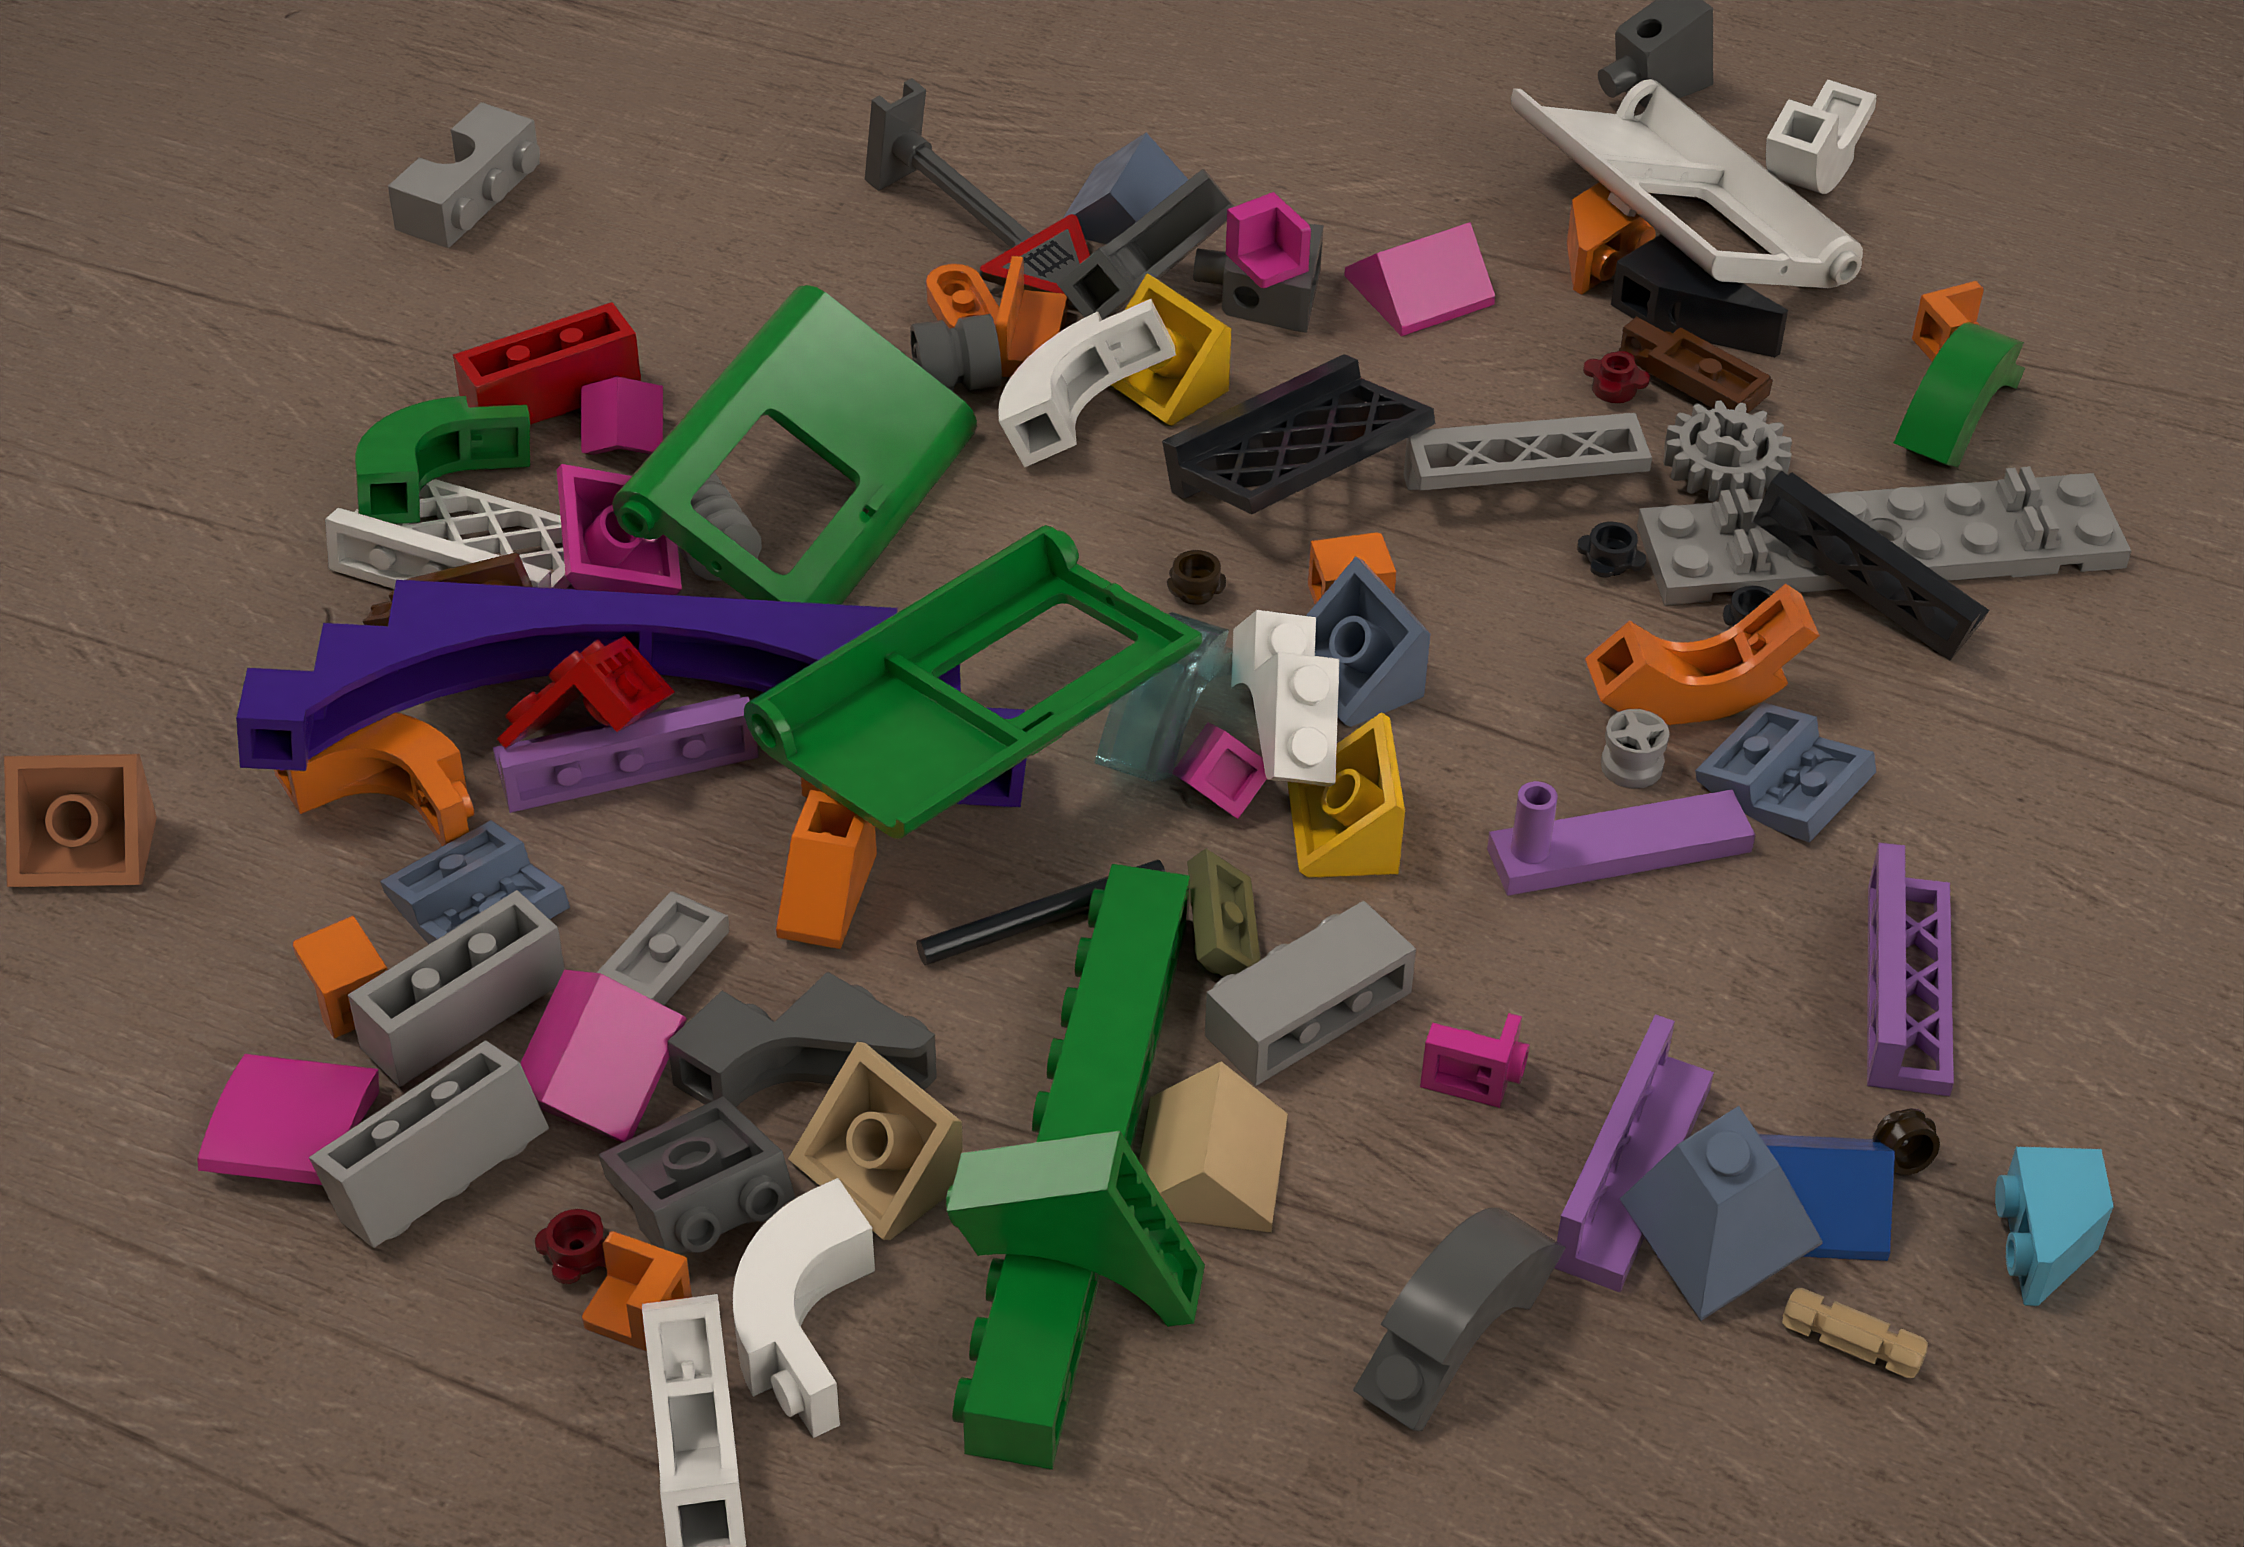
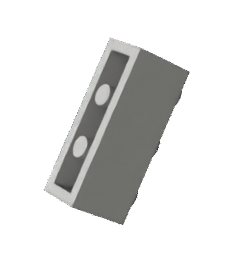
M518 890L506 896L348 994L360 1049L399 1087L403 1086L556 988L564 971L558 927Z
M1362 901L1341 914L1328 916L1317 928L1290 944H1281L1275 947L1264 959L1242 972L1227 975L1219 980L1211 990L1207 991L1205 1037L1257 1086L1412 992L1416 948L1371 906Z
M485 1040L311 1155L309 1159L340 1222L375 1248L385 1240L395 1238L404 1233L413 1221L442 1201L461 1194L468 1188L470 1182L502 1160L510 1159L521 1153L530 1141L548 1130L549 1126L520 1062Z

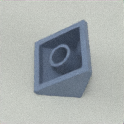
M1146 132L1096 164L1063 218L1070 214L1076 215L1086 240L1108 244L1189 179Z
M1355 556L1306 615L1316 617L1315 656L1339 659L1337 717L1350 727L1374 718L1381 712L1386 713L1424 697L1431 634L1362 559Z

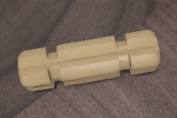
M1796 1288L1791 1294L1783 1314L1782 1323L1786 1328L1810 1337L1812 1331L1821 1334L1819 1342L1874 1365L1878 1358L1887 1362L1886 1370L1906 1378H1914L1920 1371L1928 1348V1342L1923 1337L1904 1329H1900L1898 1335L1888 1331L1891 1324L1834 1301L1831 1308L1823 1304L1824 1296L1804 1288Z

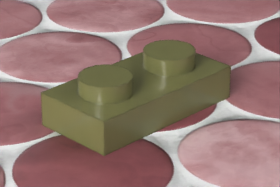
M1205 848L1187 861L1188 875H1190L1189 900L1192 906L1195 932L1194 949L1197 961L1201 962L1208 971L1225 977L1230 974H1238L1261 960L1251 877Z

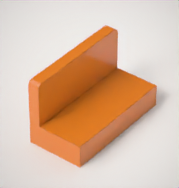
M1012 256L996 319L1002 377H1011L1034 351L1064 330L1068 313V297L1065 294L1024 290V257Z

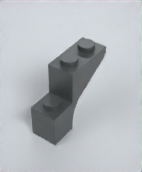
M1202 169L1126 231L1108 244L1098 248L1057 285L1084 318L1097 311L1102 320L1111 317L1131 300L1147 273L1158 280L1223 226L1227 222V209L1235 206L1206 170Z
M826 972L775 1022L760 1007L750 1003L744 1004L722 990L667 1041L673 1085L704 1105L724 1096L737 1107L751 1095L770 1086L785 1082L803 1081L833 1084L857 1042L866 1043L923 1090L937 1078L934 1033L930 1032L915 1017L901 1015L877 1001L862 986L850 985L830 972Z

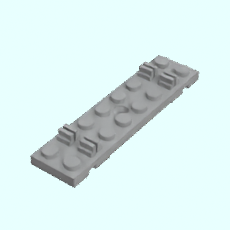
M2028 466L2021 467L2019 475L2016 468H2006L2004 479L1998 481L1824 494L1947 581L2010 575L2011 577L2058 574L2060 565L2077 564L2080 572L2127 568L2131 554L2126 538L2094 473L2035 478L2031 467ZM1735 489L1734 498H1732L1730 490H1720L1719 502L1639 509L1637 528L1664 606L1711 602L1713 593L1732 592L1733 595L1739 588L1752 585L1765 587L1774 593L1785 583L1798 592L1847 588L1755 524L1753 520L1763 499L1749 500L1745 489Z

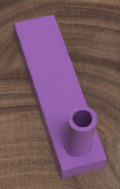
M1534 781L1524 784L1518 791L1514 827L1489 832L1487 846L1488 853L1507 896L1750 853L1752 852L1755 833L1733 790L1554 820L1558 799L1556 790L1547 783Z

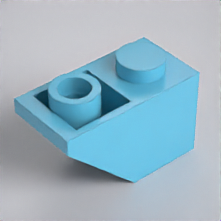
M2016 1147L2008 1174L1998 1176L1995 1188L1996 1211L1999 1218H2008L2010 1228L2006 1242L2007 1270L2010 1276L2019 1277L2024 1305H2040L2099 1249L2114 1207L2102 1149Z

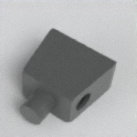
M1655 0L1621 24L1615 32L1616 61L1598 71V81L1604 93L1614 98L1623 92L1628 93L1639 82L1652 79L1679 99L1713 85V7L1703 0ZM1652 94L1644 96L1638 103L1646 108Z
M1309 224L1311 239L1309 271L1270 287L1261 288L1225 254V251L1198 248L1194 262L1193 280L1195 282L1223 285L1222 310L1228 316L1307 333L1321 271L1324 225Z

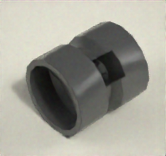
M991 314L959 318L954 328H949L943 320L915 323L910 326L912 360L952 392L957 383H962L968 391L1001 386L1000 349L995 323Z

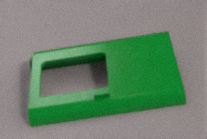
M799 286L787 297L614 496L612 506L617 521L625 532L634 537L647 540L658 539L660 536L665 535L705 566L712 575L722 579L746 599L842 605L975 434L977 419L972 408L963 399L829 294L814 286ZM765 415L772 418L856 484V489L793 569L786 575H780L772 571L697 513L691 505V499L755 423ZM864 508L869 510L867 514L862 511Z
M1044 525L749 701L744 707V718L754 740L770 757L888 836L900 839L1029 756L1038 753L1061 738L1065 733L1197 650L1202 644V633L1125 591L1120 585L1111 583L1077 564L1079 553L1072 538L1064 531H1057L1051 526ZM1062 603L1074 606L1135 641L1124 650L1012 719L1000 717L938 678L1051 607Z

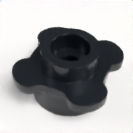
M1613 521L1603 522L1596 525L1591 530L1590 535H1584L1578 540V552L1588 557L1591 562L1590 571L1598 577L1608 578L1620 575L1627 569L1639 571L1646 564V555L1637 550L1638 536L1626 524Z

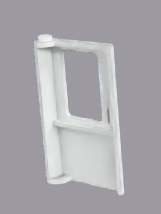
M1652 79L1643 80L1631 88L1622 100L1616 114L1545 107L1537 103L1522 89H1513L1511 106L1515 112L1611 191L1608 200L1627 216L1635 217L1637 213L1714 279L1722 282L1833 288L1847 284L1860 271L1863 248L1858 241L1657 81ZM1652 94L1645 111L1640 115L1634 116L1638 102L1644 96ZM1649 193L1701 198L1711 204L1771 254L1718 251Z

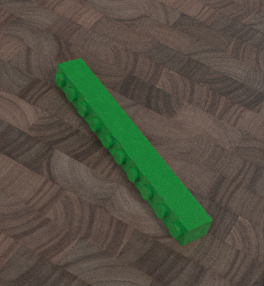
M1112 864L1105 890L1097 888L1093 890L1089 908L1088 927L1094 928L1092 938L1081 937L1078 944L1075 960V977H1081L1078 988L1067 987L1064 995L1061 1027L1067 1028L1064 1039L1053 1038L1047 1062V1079H1051L1053 1082L1050 1092L1039 1091L1036 1097L1032 1118V1132L1039 1133L1036 1142L1120 1131L1132 1149L1188 923L1190 875ZM1006 1254L1005 1259H992L986 1284V1301L993 1302L989 1318L978 1316L975 1320L969 1350L970 1361H976L972 1379L965 1377L959 1379L953 1404V1422L963 1423L964 1454L1053 1470L1100 1279L1099 1274L1072 1264L1035 1256Z

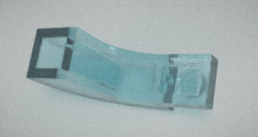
M1173 612L1167 614L1202 633V644L1191 654L1112 703L1094 762L1095 764L1151 782L1172 777L1188 720L1206 685L1214 678L1232 675L1233 649L1225 647L1229 630Z

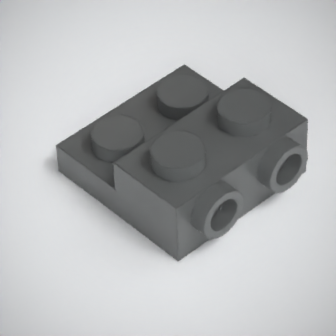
M724 1096L598 1154L605 1178L633 1206L639 1229L655 1246L676 1254L703 1252L716 1243L720 1234L743 1223L767 1221L785 1203L795 1199L783 1151Z

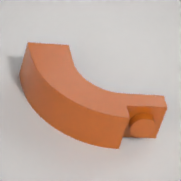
M1785 583L1740 622L1714 637L1695 642H1672L1656 637L1629 620L1589 654L1585 661L1602 703L1618 712L1626 709L1650 711L1661 717L1667 725L1718 720L1747 710L1773 696L1788 685L1782 667L1820 635L1802 594Z
M395 712L344 737L309 759L306 771L274 770L275 776L300 814L350 795L363 793L386 794L400 798L412 805L421 814L442 847L468 833L467 818L474 816L473 804L467 792L460 750L448 737L433 726L402 713Z

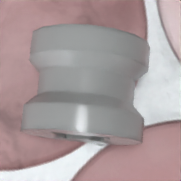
M1626 709L1613 715L1606 726V745L1601 757L1602 772L1615 784L1630 789L1645 788L1656 783L1661 778L1664 770L1665 759L1663 753L1666 751L1670 736L1668 725L1661 717L1642 709Z

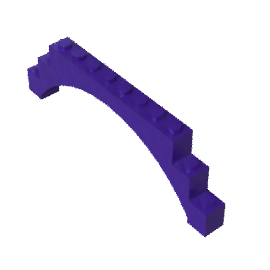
M396 579L388 626L323 623L314 671L247 668L236 717L240 768L306 771L308 760L344 737L395 712L403 711L439 697L485 685L548 676L570 654L576 650L581 653L598 639L606 646L625 636L660 675L704 679L766 692L897 613V608ZM959 664L938 678L961 692ZM986 707L1004 719H1012L1025 712L1024 709ZM1027 758L957 802V804L1021 807Z

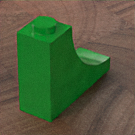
M1120 1131L961 1153L954 1183L947 1191L946 1207L951 1223L956 1228H959L977 1256L1014 1254L1047 1258L1072 1264L1104 1276L1134 1293L1160 1316L1167 1327L1194 1324L1205 1264Z

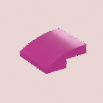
M244 1054L230 1076L210 1119L197 1158L198 1171L322 1185L309 1157L360 1124L379 1094V1069Z

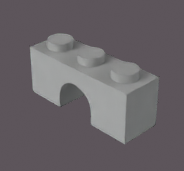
M482 102L478 104L451 129L456 163L439 164L419 157L388 185L395 230L446 248L451 247L540 164V149L537 145L533 119Z

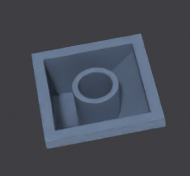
M1739 1106L1677 1144L1620 1198L1621 1203L1700 1321L1823 1244L1781 1166Z

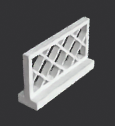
M437 479L430 481L421 489L419 496L425 499H419L420 518L437 515L439 520L414 524L400 523L396 525L358 514V509L352 512L342 508H337L325 519L329 570L395 589L396 579L407 580L500 556L494 553L500 552L501 556L514 553L513 550L541 546L543 551L520 554L532 586L566 589L571 584L565 575L563 548L556 549L554 545L555 543L563 542L560 515ZM467 510L478 513L452 518L449 514ZM522 526L529 529L503 533L501 528ZM482 531H489L490 533L489 536L463 540L460 536ZM553 568L554 572L551 574V570L548 569Z

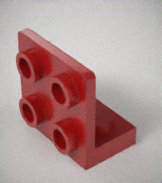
M625 636L606 646L598 639L581 653L576 650L566 657L549 673L548 676L552 680L550 684L538 694L534 691L528 694L505 715L511 726L497 738V741L506 749L550 724L581 694L584 695L583 703L588 712L600 723L611 725L616 732H619L659 708L675 691Z

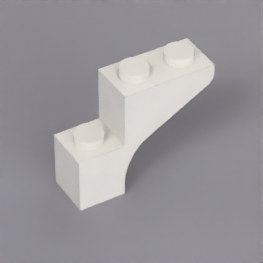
M1256 610L1233 629L1231 689L1251 691L1266 778L1274 781H1289L1331 787L1336 781L1339 659L1315 656L1316 617Z

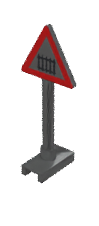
M913 78L904 82L903 97L890 104L880 95L872 99L865 180L880 191L910 173L919 170L1011 247L1008 251L980 267L979 274L983 280L1005 286L1012 256L1024 257V290L1065 294L1057 284L1090 256L1078 217L1070 214L1039 233L1032 234L934 153L932 145L921 136L926 89ZM1068 298V305L1075 307Z

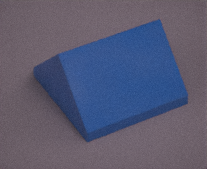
M1759 1134L1781 1166L1823 1241L1822 1245L1803 1257L1888 1261L1891 1245L1895 1151L1881 1142H1873L1872 1139Z

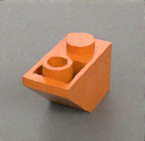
M1600 182L1572 199L1567 249L1573 290L1581 295L1600 282L1609 280L1615 274L1618 260L1656 236L1654 227L1637 213L1635 217L1627 216L1608 200L1611 191Z
M810 790L791 836L776 934L777 938L841 949L877 855L875 826L821 791Z

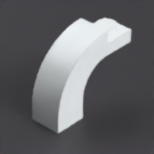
M1827 79L1813 106L1788 99L1767 137V170L1781 181L1821 194L1829 193L1840 182L1854 160L1855 145L1875 110L1876 94Z
M1152 300L1144 301L1102 320L1098 311L1079 320L1045 342L1014 372L1000 397L999 423L1024 468L1077 445L1075 431L1077 417L1084 406L1099 392L1125 377L1176 356L1175 344Z
M839 1178L795 1198L766 1221L747 1246L740 1260L733 1287V1314L738 1356L745 1382L752 1396L754 1397L773 1387L776 1398L786 1415L791 1417L798 1413L813 1438L840 1426L838 1393L835 1379L802 1330V1322L810 1309L821 1298L875 1271L872 1227Z
M718 1294L642 1304L658 1447L660 1495L666 1546L746 1547Z

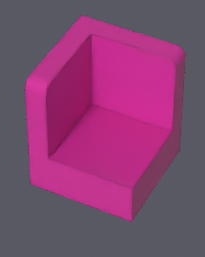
M1272 192L1227 209L1225 254L1259 287L1267 288L1309 271L1310 225L1277 194Z
M614 377L581 386L582 453L596 455L616 449H624L652 454L663 441L662 385Z
M1209 722L1204 726L1172 772L1177 778L1196 789L1236 819H1239L1267 779L1262 757L1225 730Z

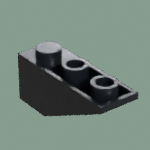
M1663 235L1656 236L1618 260L1616 264L1611 305L1634 319L1637 316L1664 332L1674 333L1681 327L1711 344L1774 358L1780 355L1788 310L1744 283L1722 282L1714 279Z

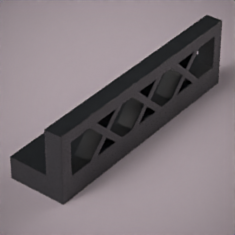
M1780 471L1770 482L1753 522L1949 661L1984 621L1990 611L1793 472L1788 476L1783 471Z

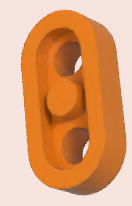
M947 264L935 268L928 274L926 279L927 302L938 321L943 320L949 328H954L959 318L991 314L996 327L999 306L982 277L975 269L962 264Z

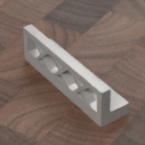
M1636 413L1426 429L1407 438L1404 479L1408 490H1430L1650 471L1652 456Z

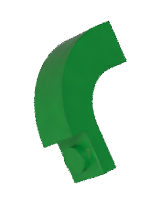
M1972 322L1964 323L1958 327L1941 347L1929 366L1908 407L1893 443L1944 464L1959 467L1976 425L1993 395L2003 385L2017 389L2025 368L2015 363L2024 342Z
M456 396L417 403L384 417L367 430L357 445L355 466L358 514L392 524L419 523V493L427 483L435 478L463 470L530 467V416L528 406L468 407L466 396Z

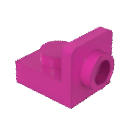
M1508 1013L1500 1040L1476 1034L1469 1030L1456 1029L1432 1022L1425 1042L1420 1087L1500 1108L1508 1081L1517 1084L1521 1083L1528 1060L1530 1044L1519 1042L1522 1016Z

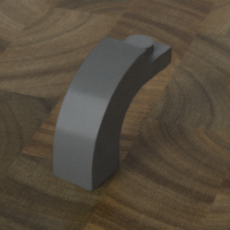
M1487 1208L1466 1219L1446 1236L1426 1258L1389 1309L1380 1324L1388 1330L1353 1391L1410 1429L1423 1431L1457 1370L1479 1337L1505 1311L1514 1307L1531 1309L1566 1247L1507 1210L1500 1208Z

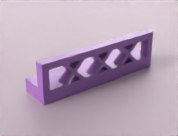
M736 694L649 713L619 732H616L611 725L598 724L520 741L506 749L502 745L493 747L495 763L509 812L758 758L757 742L750 733L744 718V707L750 701L749 697L740 698V695Z
M1879 842L1868 884L1867 1086L1950 1096L1954 1084L1950 883L1906 878L1905 845ZM1906 901L1934 904V913L1917 923L1906 914ZM1913 944L1934 960V963L1920 972H1917L1906 963V948ZM1914 993L1935 1010L1934 1014L1919 1023L1906 1013V998ZM1916 1044L1936 1062V1070L1901 1066L1905 1050Z
M1656 1014L1563 1210L1557 1242L1566 1248L1554 1267L1555 1269L1617 1292H1621L1645 1238L1621 1203L1620 1198L1677 1144L1690 1136L1709 1094L1714 1072L1668 1057L1675 1021Z

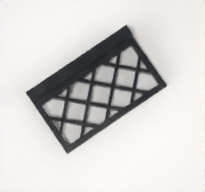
M1343 354L1162 440L1172 493L1186 499L1200 491H1204L1252 515L1436 423L1434 408L1361 378L1358 359ZM1260 486V487H1258V488H1256V489H1254V490H1252V491L1249 490V489H1247V488H1244V487Z

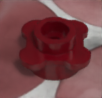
M1611 352L1604 355L1601 360L1593 358L1588 359L1584 363V374L1593 377V393L1605 402H1628L1635 397L1637 389L1646 388L1650 382L1649 373L1638 368L1635 364L1634 355L1629 352Z
M571 1209L561 1212L549 1222L547 1228L539 1231L535 1237L536 1251L549 1258L553 1265L551 1270L552 1276L559 1283H575L580 1279L581 1275L591 1272L597 1266L606 1267L603 1242L606 1237L601 1217L595 1212L584 1209ZM578 1246H582V1247H583V1248H580V1249L571 1250V1249L574 1248V1247H578Z

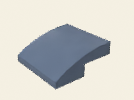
M1763 702L1695 770L1696 780L1711 793L1733 790L1743 812L1749 817L1786 835L1810 843L1876 773V764L1873 751L1819 737L1816 716Z
M492 820L380 881L384 893L407 922L428 944H431L516 890L549 919L570 908L564 886L530 864L524 843Z

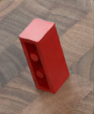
M613 302L453 354L459 396H466L468 407L527 405L530 425L581 408V386L614 377L641 381L636 332Z

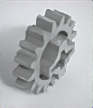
M1716 401L1714 409L1709 411L1702 405L1695 404L1693 405L1692 416L1679 412L1676 415L1675 425H1668L1663 463L1664 466L1672 467L1671 479L1673 481L1688 479L1687 492L1692 494L1700 489H1705L1709 491L1708 499L1715 502L1719 498L1720 490H1730L1731 496L1734 498L1735 489H1745L1746 493L1752 498L1762 499L1764 488L1768 489L1770 482L1780 471L1788 475L1792 455L1790 453L1792 439L1782 436L1784 425L1781 422L1766 423L1768 412L1762 410L1754 415L1746 413L1745 403H1739L1735 410L1726 409L1722 401Z

